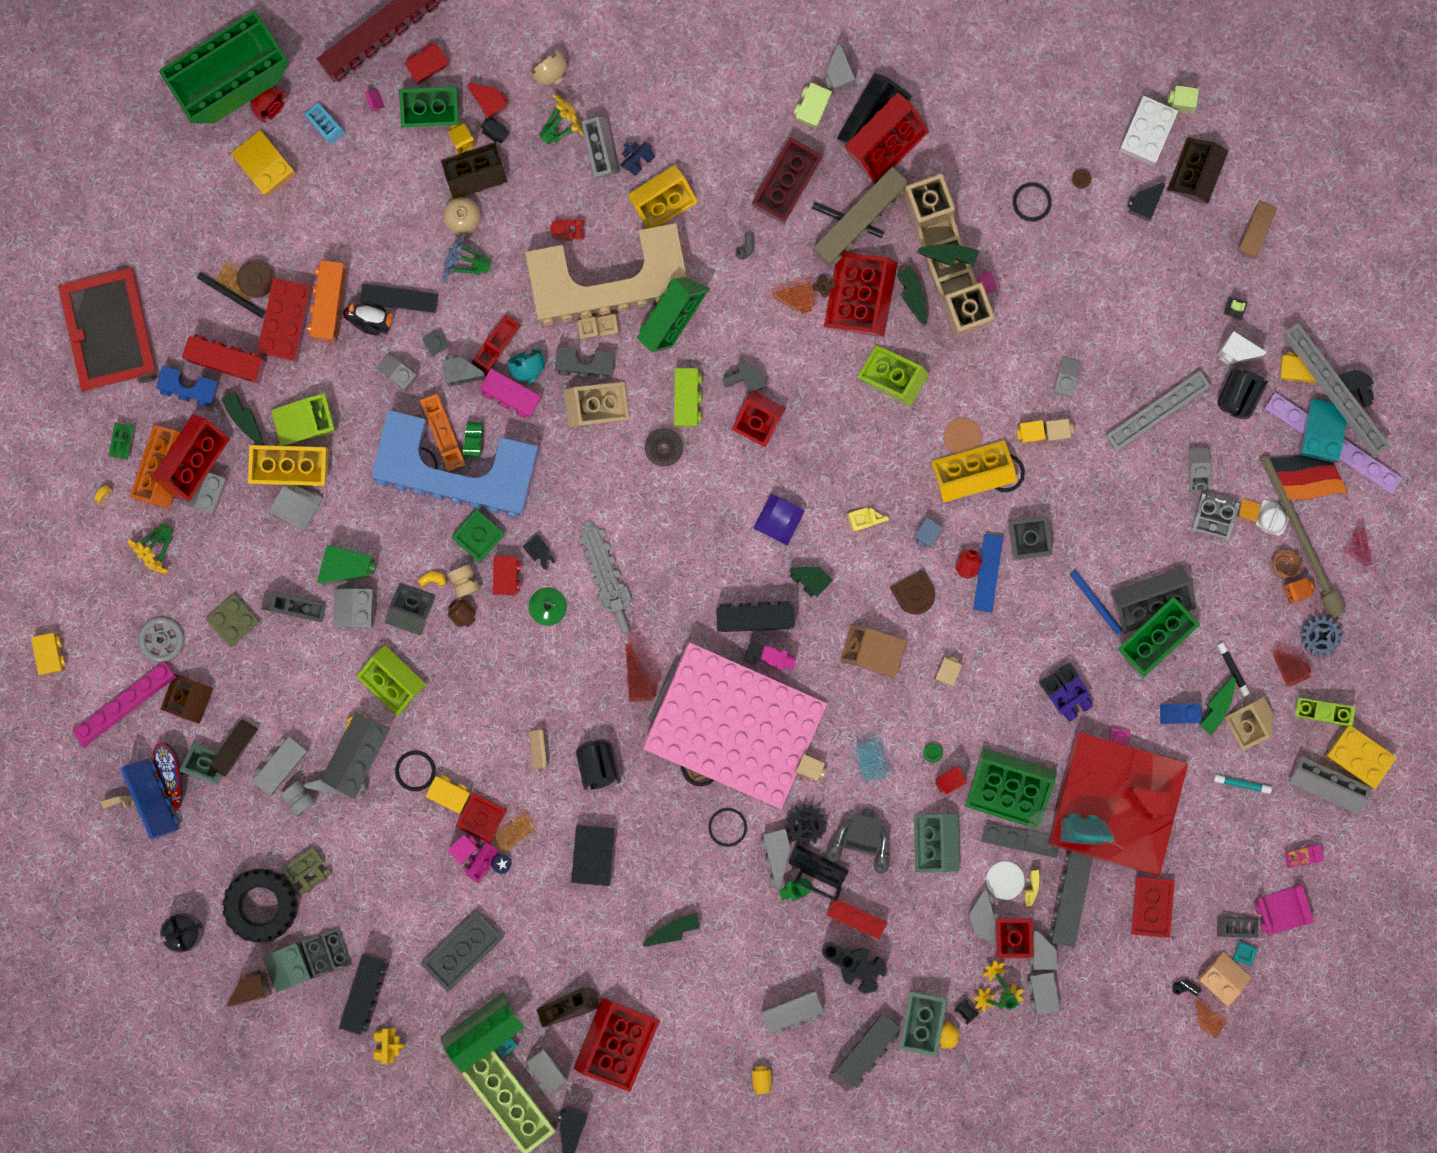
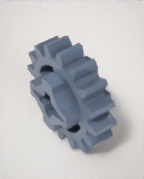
M1316 616L1314 617V622L1311 620L1307 621L1309 626L1302 627L1306 632L1300 634V636L1305 637L1301 644H1307L1305 650H1312L1310 655H1314L1317 652L1318 657H1322L1323 653L1328 657L1329 651L1336 653L1334 647H1341L1338 640H1343V637L1339 636L1342 629L1337 630L1336 627L1339 623L1332 624L1333 618H1329L1326 621L1325 616H1322L1321 620ZM1317 624H1325L1328 627L1325 629L1320 628ZM1310 631L1313 632V639L1311 641L1309 639ZM1325 632H1327L1326 635L1324 636L1325 641H1324V640L1316 641V640H1318V637L1320 636L1318 633H1325ZM1332 633H1334V640H1333V642L1331 641V634H1332ZM1320 644L1326 647V649H1318L1315 646Z

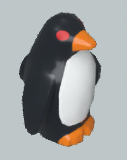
M351 303L343 310L344 318L363 333L378 336L380 333L388 334L393 313H386L383 307L374 304L355 307Z

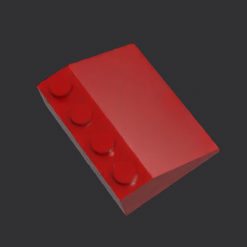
M897 93L848 141L845 149L868 178L876 184L929 133V130L913 104Z
M842 253L841 256L843 258L834 268L832 281L835 283V288L830 290L824 327L884 337L898 262L888 257Z
M603 997L573 1069L582 1075L631 1092L660 1020Z

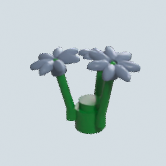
M465 233L454 243L453 248H449L450 254L445 259V269L443 270V279L448 282L449 274L471 273L480 275V273L486 274L490 268V259L485 258V255L470 249L463 243ZM465 250L476 257L472 259L463 256L459 251ZM461 259L472 263L471 267L474 269L454 268L452 264L456 266L457 260Z

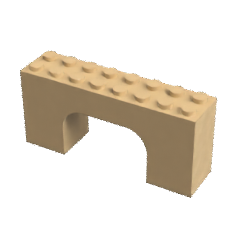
M943 174L906 186L903 200L920 247L939 244L963 246L954 220L955 208ZM924 256L954 340L989 328L995 318L982 283H977L971 266L955 260L954 265L951 267Z
M676 223L638 230L644 260L641 271L633 278L600 285L580 286L570 278L563 245L525 252L539 324L551 326L555 324L554 321L562 320V323L574 321L573 318L581 316V319L591 318L592 314L596 313L603 316L611 314V310L616 309L619 312L630 310L632 306L645 308L652 302H656V305H658V299L667 291V286L672 279L687 278Z

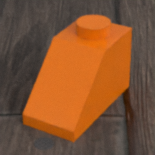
M1307 578L1283 586L1289 604L1314 596L1312 593L1315 591L1311 580L1308 581Z

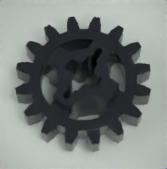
M803 804L802 809L796 806L795 813L789 812L792 817L786 818L790 822L789 825L785 826V828H790V832L787 835L793 834L792 841L794 842L798 839L799 845L806 841V845L809 846L811 840L816 844L815 838L822 839L823 837L820 833L826 832L822 828V825L827 824V822L822 821L825 815L818 814L819 808L814 811L813 805H810L809 809L806 808L805 804ZM802 812L811 813L808 817H801L799 815ZM816 818L819 822L818 830L814 827V820ZM799 819H801L802 821L810 820L809 825L811 826L813 831L807 828L803 830V825L801 824ZM794 820L798 822V830L796 832L793 829ZM809 832L813 835L809 838L801 837L804 833Z

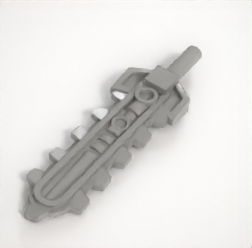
M587 521L585 522V528L582 533L583 537L580 538L581 544H586L587 551L584 554L586 558H591L592 564L589 565L590 571H595L597 575L594 579L595 585L600 584L601 587L599 596H597L602 610L616 613L622 633H628L630 630L623 610L631 600L627 586L624 587L623 584L618 583L617 578L620 574L618 570L614 571L613 569L614 557H609L607 551L611 548L609 543H604L605 531L599 530L597 526Z

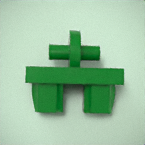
M114 423L109 457L128 460L134 431L133 425Z
M800 878V881L813 887L810 880ZM796 879L786 883V887L779 889L782 901L791 898L792 902L812 892V890L797 884Z

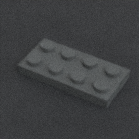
M476 911L421 965L448 992L503 937Z

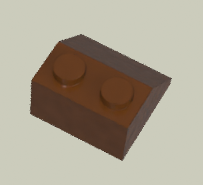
M175 674L176 678L169 684L161 710L200 724L213 687Z

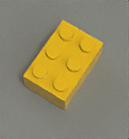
M1352 726L1344 727L1324 756L1363 784L1371 787V789L1377 788L1397 759L1396 756Z

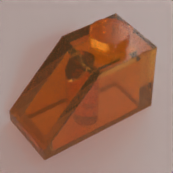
M810 283L772 293L773 299L795 312L801 311V314L812 312V308H815Z

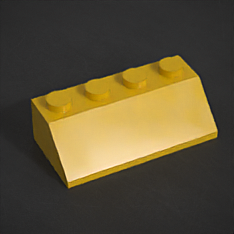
M1005 440L931 461L943 503L1017 482L1015 468Z
M249 445L248 484L325 486L329 449L326 447Z

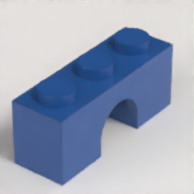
M162 366L156 388L160 390V394L171 397V394L179 395L178 399L187 402L190 399L197 400L196 404L208 407V404H214L219 386L218 381L199 376L197 384L187 389L181 385V371Z

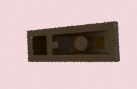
M582 987L538 1008L537 1013L541 1026L547 1027L589 1013L599 1008L600 1004L595 989Z

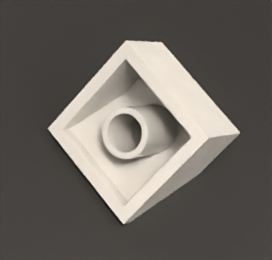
M1234 331L1228 336L1217 355L1220 356L1219 360L1223 363L1234 365L1258 360L1265 355L1266 351Z

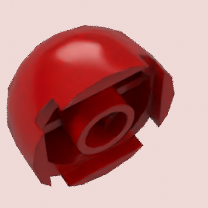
M276 85L250 101L252 113L263 123L266 122L265 119L267 118L272 120L284 107L285 103L283 100L284 97L288 98L287 93Z

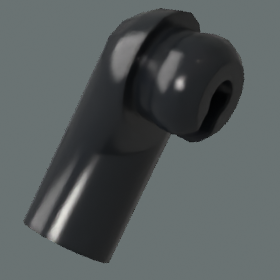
M1185 979L1175 982L1172 986V991L1176 995L1189 991L1197 997L1201 988Z

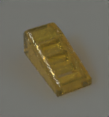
M224 264L215 280L249 301L251 297L246 296L240 289H236L238 286L237 279L232 286L230 285L234 276H237L238 271ZM227 272H231L227 280L223 281Z
M522 815L495 835L493 840L502 852L505 853L532 833L534 829L524 815ZM519 822L526 828L527 831L525 833L519 827ZM515 826L521 836L517 837L511 828ZM507 831H509V833L515 839L513 842L506 835ZM503 836L509 845L505 846L499 837Z

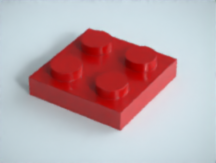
M472 793L455 827L490 844L507 809Z

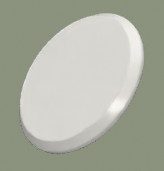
M1008 861L993 865L986 877V884L990 893L1002 900H1009L1018 896L1025 882L1022 870L1016 864Z

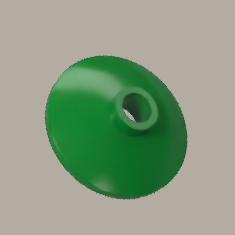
M554 588L539 589L532 595L529 601L530 615L541 625L551 626L557 624L564 618L567 611L565 597ZM545 603L551 604L549 610L544 609Z

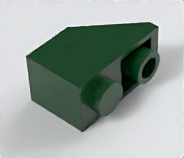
M792 567L789 570L792 573L790 575L791 579L797 584L801 582L805 586L803 590L810 597L814 595L817 598L833 581L820 567Z

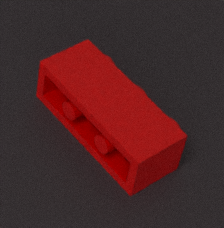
M839 899L832 901L826 914L880 940L888 923Z

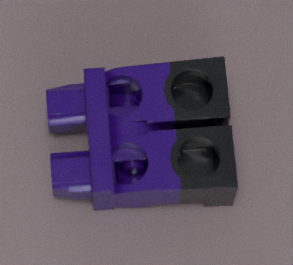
M1067 663L1055 671V674L1049 675L1038 683L1059 714H1063L1069 722L1078 717L1073 709L1077 704L1081 706L1084 712L1093 707L1089 698L1091 695L1071 663Z

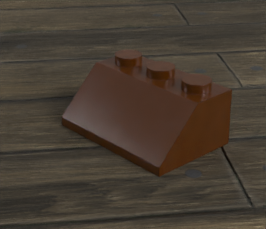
M260 970L245 974V978L239 981L226 1003L227 1007L270 996L271 991L266 972L261 973Z

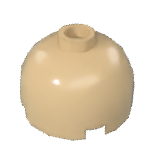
M558 49L554 52L556 56L552 53L534 68L535 72L533 70L529 72L530 76L537 83L546 86L554 83L556 86L564 79L562 75L566 72L567 64L564 56Z
M459 197L449 201L445 206L443 212L444 224L453 234L462 235L465 233L469 235L480 225V209L473 200Z

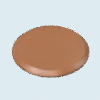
M955 419L947 425L944 431V443L953 454L979 448L981 444V430L970 419Z

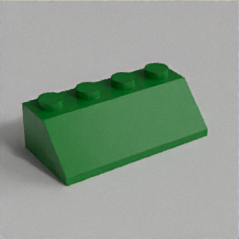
M686 277L672 279L667 286V291L658 299L659 303L656 308L649 313V319L640 327L637 339L652 353L672 348L710 290L709 287Z
M1173 597L1118 648V651L1128 664L1144 679L1186 640L1200 624Z

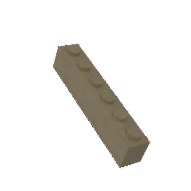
M892 167L813 247L812 252L828 267L832 263L836 265L843 258L841 254L845 250L849 252L856 244L854 241L858 237L863 238L869 231L867 227L872 223L875 225L882 218L880 214L884 210L889 211L895 205L894 200L898 196L900 198L903 197L905 187L908 186L909 182Z

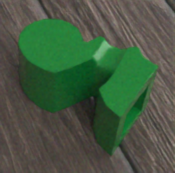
M467 421L463 457L481 459L480 443L483 439V422Z

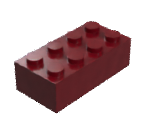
M790 137L755 196L752 207L785 225L820 165L823 155Z

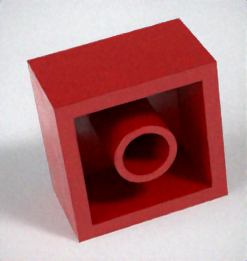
M752 390L746 398L731 430L766 447L772 439L786 408Z

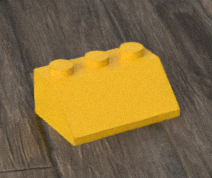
M675 165L627 195L647 229L662 226L698 203L683 174Z

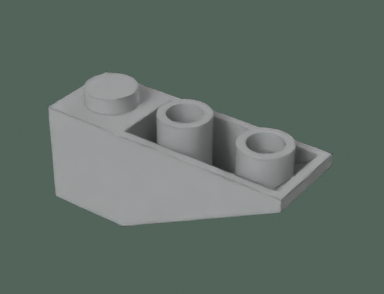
M786 829L763 834L764 838L760 839L762 849L767 850L768 857L765 858L767 869L771 868L773 876H770L772 888L776 887L777 891L781 888L790 851Z

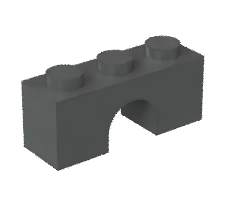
M557 346L555 371H558V375L570 376V373H576L577 377L589 378V375H595L596 379L608 380V377H612L614 352L595 351L594 360L590 364L583 365L576 359V348Z

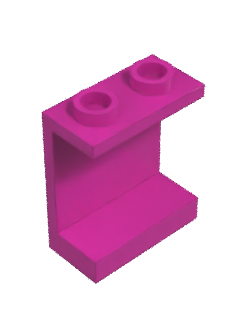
M1302 885L1257 898V903L1254 904L1257 914H1261L1263 922H1260L1263 933H1267V936H1272L1275 933L1304 924L1314 923Z

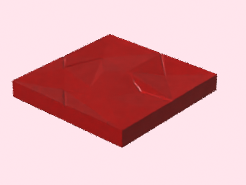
M1076 733L1048 845L1154 876H1160L1188 764L1085 733ZM1135 787L1171 793L1168 816H1161L1160 820L1152 819L1149 814H1144L1128 793V788ZM1068 814H1078L1080 818L1087 819V816H1099L1098 820H1105L1114 837V841L1098 845L1060 842L1062 818L1068 817Z

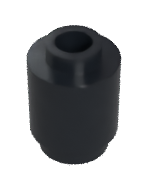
M493 117L490 119L486 118L480 127L483 129L481 133L495 143L499 142L502 144L510 133L506 126Z

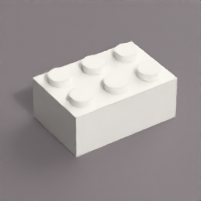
M1143 96L1119 152L1154 166L1178 110Z

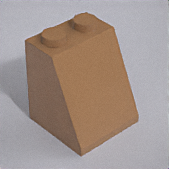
M850 625L840 661L896 678V674L900 670L902 655L906 651V640L870 628Z

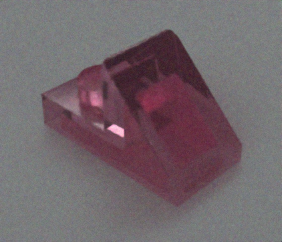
M1365 527L1354 529L1355 533L1352 534L1354 545L1357 544L1358 548L1343 552L1364 566H1370L1372 562Z

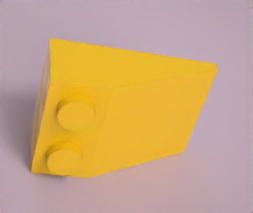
M261 130L231 153L266 197H269L296 175V172Z

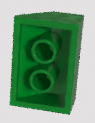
M458 86L399 89L401 128L459 125Z

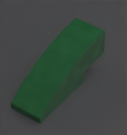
M939 244L920 247L916 253L951 267L954 265L955 260L973 267L980 250L960 245Z
M909 265L899 272L896 277L906 289V292L901 297L924 327L927 325L925 298L920 283Z
M236 393L221 398L227 412L236 425L258 445L264 446L265 444L252 410L250 408L243 410Z
M697 913L683 916L664 925L643 943L644 947L682 940L681 932L699 929Z

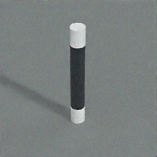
M1225 643L1217 645L1232 676L1236 679L1243 697L1250 694Z

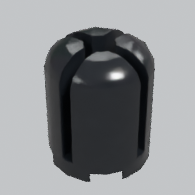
M1234 365L1217 399V405L1221 411L1227 414L1230 413L1235 418L1249 419L1253 415L1268 381L1263 380L1262 376L1252 371H1242L1238 369L1239 366Z
M598 739L594 742L589 741L577 748L576 756L584 791L588 789V786H590L591 790L609 786L614 781L617 784L621 783L614 747L609 740Z
M181 913L170 916L161 926L160 936L166 939L162 943L173 952L190 951L197 947L202 940V924L198 918L191 914ZM188 928L189 932L184 934L183 938L182 936H179L178 932H180L181 929L184 930Z

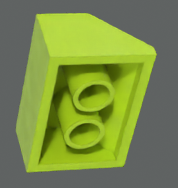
M386 645L371 657L356 676L396 716L426 686Z

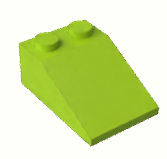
M875 345L857 378L889 397L911 407L927 380L929 373L923 366Z

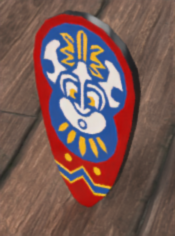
M161 742L154 747V763L159 779L164 784L166 796L169 797L172 806L178 809L182 804L183 789L181 775L184 773L180 772L179 759L173 747L166 742Z

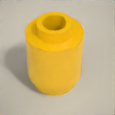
M765 1065L755 1066V1070L751 1071L755 1094L771 1093V1069H767Z

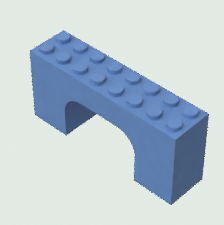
M390 410L387 411L371 476L377 485L388 487V484L394 485L395 489L406 491L408 488L412 489L414 494L425 496V493H429L434 499L444 500L445 497L449 498L451 503L459 505L466 502L469 503L471 508L481 510L482 506L486 507L489 512L496 514L503 511L512 518L518 519L519 515L523 516L539 453L538 446L500 437L495 461L490 472L480 478H470L426 466L421 457V448L428 424L426 419Z

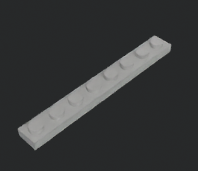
M1297 323L1282 334L1371 455L1375 458L1389 448V443L1300 324Z

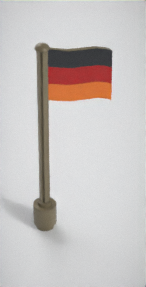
M1264 455L1260 458V462L1262 461L1322 588L1324 597L1320 599L1331 618L1339 616L1346 612L1343 600L1338 591L1334 592L1330 588L1289 500H1308L1330 494H1348L1345 485L1333 462L1303 455L1288 458H1269V455Z

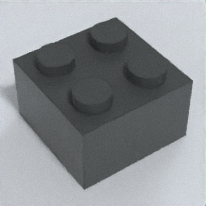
M1047 516L1008 522L1013 561L1051 556L1053 554Z

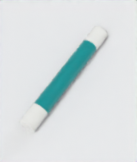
M1215 774L1214 782L1268 794H1271L1272 786Z

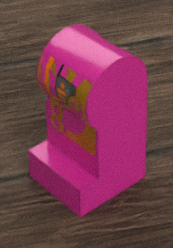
M1320 844L1284 853L1288 868L1324 861Z

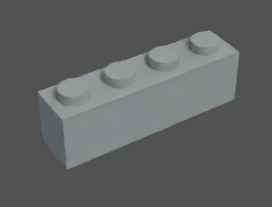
M1302 756L1293 768L1289 784L1358 815L1368 802L1371 787Z

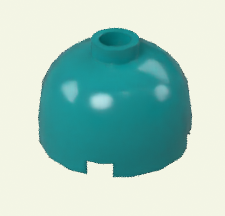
M540 348L531 349L532 353L525 354L526 351L510 358L506 366L511 376L516 380L527 381L528 383L537 381L539 379L538 376L545 368V358Z

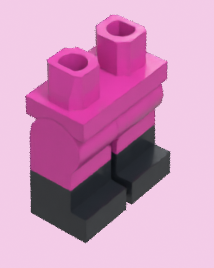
M750 641L744 661L752 663L753 658L764 661L768 666H776L775 669L781 671L783 668L793 670L797 658L787 656L788 651H779Z

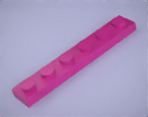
M163 661L72 730V732L83 747L87 746L176 678L175 674L168 664Z

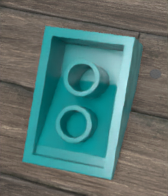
M1311 398L1298 455L1333 463L1340 461L1347 421L1333 403Z
M1068 814V817L1062 818L1060 842L1098 845L1113 842L1114 837L1105 820H1098L1099 816H1087V819L1080 818L1078 814Z

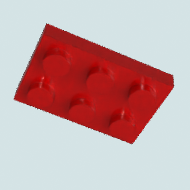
M1135 877L1132 935L1170 938L1175 880Z

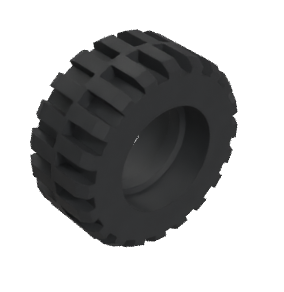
M254 869L238 875L226 889L225 897L222 900L224 908L222 912L223 917L225 916L227 926L233 930L232 932L235 935L240 936L241 939L252 941L253 943L269 942L277 939L291 928L297 916L298 900H296L297 894L295 889L293 890L292 884L283 875L269 869ZM258 887L272 891L278 901V911L275 917L264 924H256L248 920L242 909L245 895L250 890Z

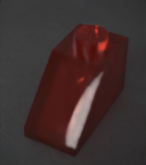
M1279 650L1272 652L1287 687L1311 678L1309 675L1311 669L1307 662L1304 663L1302 659Z

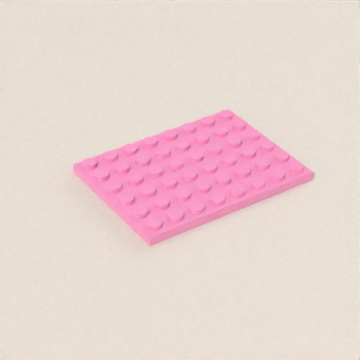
M688 642L642 749L782 809L797 775V768L803 755L807 752L827 703Z

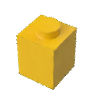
M1043 420L1019 424V428L1016 429L1017 439L1021 440L1022 444L1044 441L1046 437Z

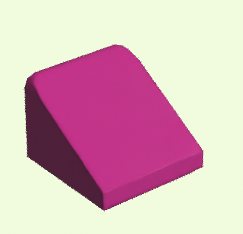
M379 90L365 91L371 111L374 112L385 108Z

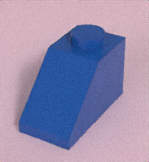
M1201 703L1160 705V724L1201 723Z

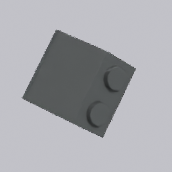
M399 583L389 605L385 624L421 636L436 595Z

